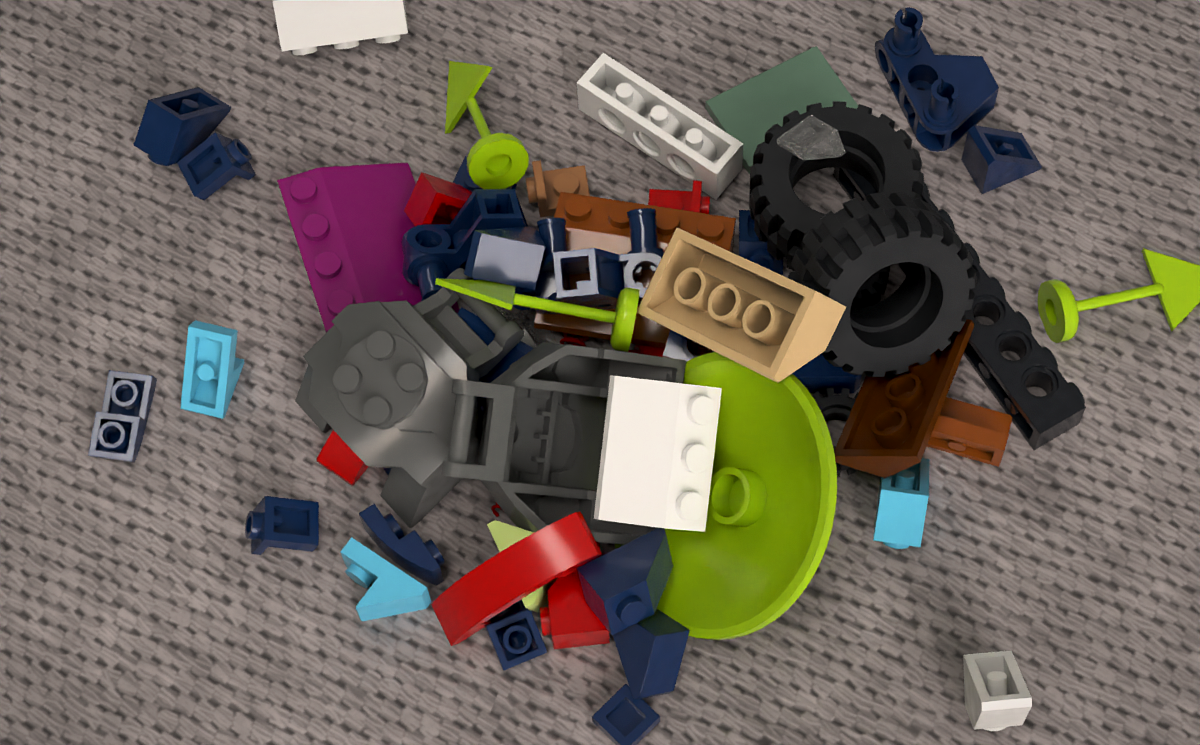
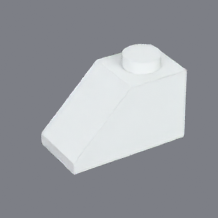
M1012 651L963 655L965 708L973 729L1000 731L1009 726L1023 725L1032 707V697Z

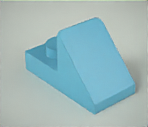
M196 320L188 326L180 409L221 419L225 417L244 365V359L235 358L238 330Z
M352 537L340 553L347 567L345 573L364 588H368L372 584L356 606V611L361 621L423 610L432 602L428 588Z

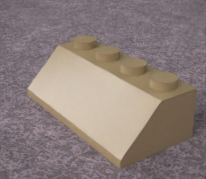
M676 227L637 309V313L779 383L826 350L846 306L811 288Z

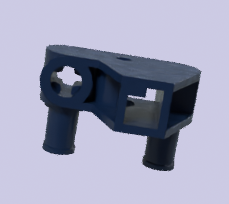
M907 7L905 8L904 18L902 10H899L894 19L895 27L886 33L884 39L875 42L877 62L917 141L921 146L930 151H945L954 146L967 134L973 125L979 123L994 109L999 86L983 56L934 55L925 35L920 30L923 23L922 14L914 8Z
M475 189L450 224L417 225L404 234L401 241L404 255L402 274L409 283L420 288L421 301L436 294L442 288V286L435 284L436 278L446 279L453 271L459 268H466L474 230L528 226L515 189ZM521 287L515 288V293L535 297V290ZM513 305V307L518 310L531 309L529 307Z
M643 208L627 212L631 251L627 254H615L597 248L567 251L566 220L564 218H547L537 221L539 234L545 244V250L535 287V297L605 310L616 308L618 296L622 289L635 288L639 289V306L647 288H644L641 282H636V278L647 269L652 270L654 274L665 253L663 249L658 247L656 210ZM590 273V280L576 281L577 289L570 290L569 275ZM536 309V313L539 314H561Z

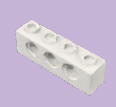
M602 53L578 80L577 95L580 111L691 184H693V180L702 181V191L715 200L742 170V142L605 53Z

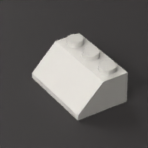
M273 0L281 51L292 50L293 55L311 54L317 51V46L334 44V49H349L358 46L359 40L375 38L376 43H391L400 40L401 34H408L405 0Z
M610 375L594 519L665 529L705 532L722 388Z

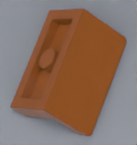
M946 397L927 447L999 467L1007 444L1012 416Z

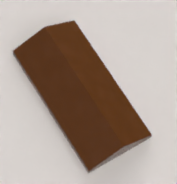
M966 319L960 332L954 331L949 337L951 343L943 351L938 348L929 355L931 360L919 366L915 363L908 366L909 371L893 375L891 371L885 372V377H867L866 375L835 447L836 463L887 478L921 462L975 326L972 319Z

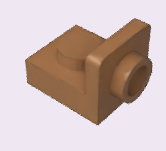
M541 160L533 161L534 177L525 178L529 204L538 203L540 218L554 216L560 192L590 196L585 165L542 171Z

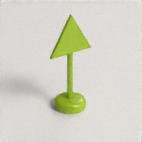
M449 61L445 134L452 132L468 107L481 139L469 151L467 171L473 182L483 189H506L516 184L525 175L529 165V157L522 142L512 134H491L479 105L474 98L492 70V67Z
M1143 248L1142 253L1154 284L1076 301L1071 289L1065 282L1058 279L1048 280L1041 283L1038 290L1039 315L1048 337L1055 343H1061L1075 336L1079 324L1078 312L1158 295L1172 332L1200 303V265Z
M436 278V285L511 311L513 305L613 323L610 338L612 348L616 351L624 352L629 350L639 301V289H622L618 296L615 312L517 294L515 293L516 286L486 280Z

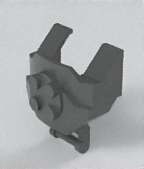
M464 268L453 271L446 278L474 280L464 275ZM442 287L436 294L416 305H412L408 301H375L347 305L332 320L334 326L303 356L308 362V367L295 400L322 432L326 433L333 429L367 466L391 468L380 496L409 528L419 523L463 479L441 475L443 460L448 461L456 400V394L452 393L453 379L479 382V378L487 375L521 341L525 333L515 321L509 322L491 303ZM459 298L495 334L494 340L489 345L452 309L451 306ZM475 396L467 463L477 464L474 460L480 446L481 423L478 396Z
M541 343L512 363L508 370L491 383L453 379L452 393L456 394L448 461L443 460L441 475L481 480L493 495L495 502L519 528L536 532L572 513L581 512L596 542L627 544L657 529V527L594 519L610 375L683 383L686 360L609 349ZM475 396L487 397L481 427L478 464L467 463Z

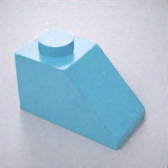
M922 458L920 463L887 478L880 477L873 541L883 542L886 546L895 549H905L909 546L921 547L929 498L930 459Z

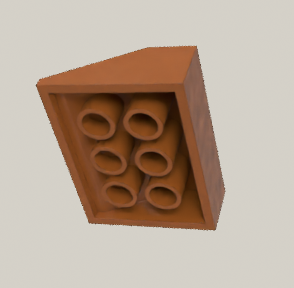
M560 192L554 218H564L566 220L567 251L597 248L615 254H627L631 251L630 226L627 212L635 209L652 208L656 210L658 247L663 249L664 252L677 227L733 253L736 218ZM644 270L642 275L637 276L636 282H641L644 288H648L654 276L652 270ZM590 273L569 275L570 290L577 289L576 281L590 280ZM605 309L608 311L615 312V309ZM536 313L534 328L607 340L611 338L613 324L566 314ZM636 313L631 343L665 349L670 329ZM691 341L689 345L690 353L704 355L713 351L695 341Z

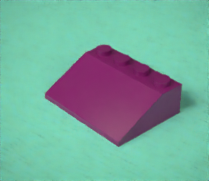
M408 163L319 167L277 180L326 333L334 326L332 320L350 304L375 301H408L412 305H416L421 302L420 288L409 283L402 274L404 255L401 241L404 234L409 229L415 227L404 212L416 185ZM456 301L451 307L458 313L460 309Z

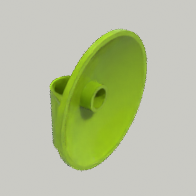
M712 352L687 361L683 384L722 388L705 532L665 529L673 568L657 609L689 629L688 636L723 640L746 636L772 623L791 607L810 583L822 560L832 531L837 498V468L834 448L824 416L808 389L794 374H790L777 383L717 352ZM615 544V549L625 544Z

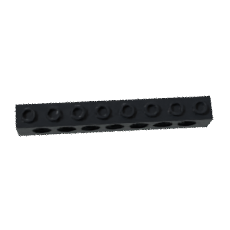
M834 167L833 176L850 199L857 198L861 202L866 200V195L877 193L871 183L863 176L848 169ZM924 182L922 200L928 203L934 211H937L955 232L951 217L944 209L938 210L930 199L929 190ZM967 242L963 243L973 258L972 266L976 270L977 281L975 288L972 289L975 293L972 308L964 312L966 318L972 319L975 326L963 354L1005 412L1012 416L1013 423L1032 449L1036 450L1080 423L1086 408L1084 397L1079 388L1073 382H1067L1059 372L1053 353L1047 347H1041L1031 334V326L1026 317L1019 311L1015 312L1006 301L1004 289L995 277L989 278L982 269L978 254L972 245ZM911 262L897 263L907 276ZM975 317H988L994 324L983 325L976 321ZM1012 351L1020 359L1015 361L1008 360L1000 352ZM1027 387H1040L1047 395L1035 396L1027 390Z

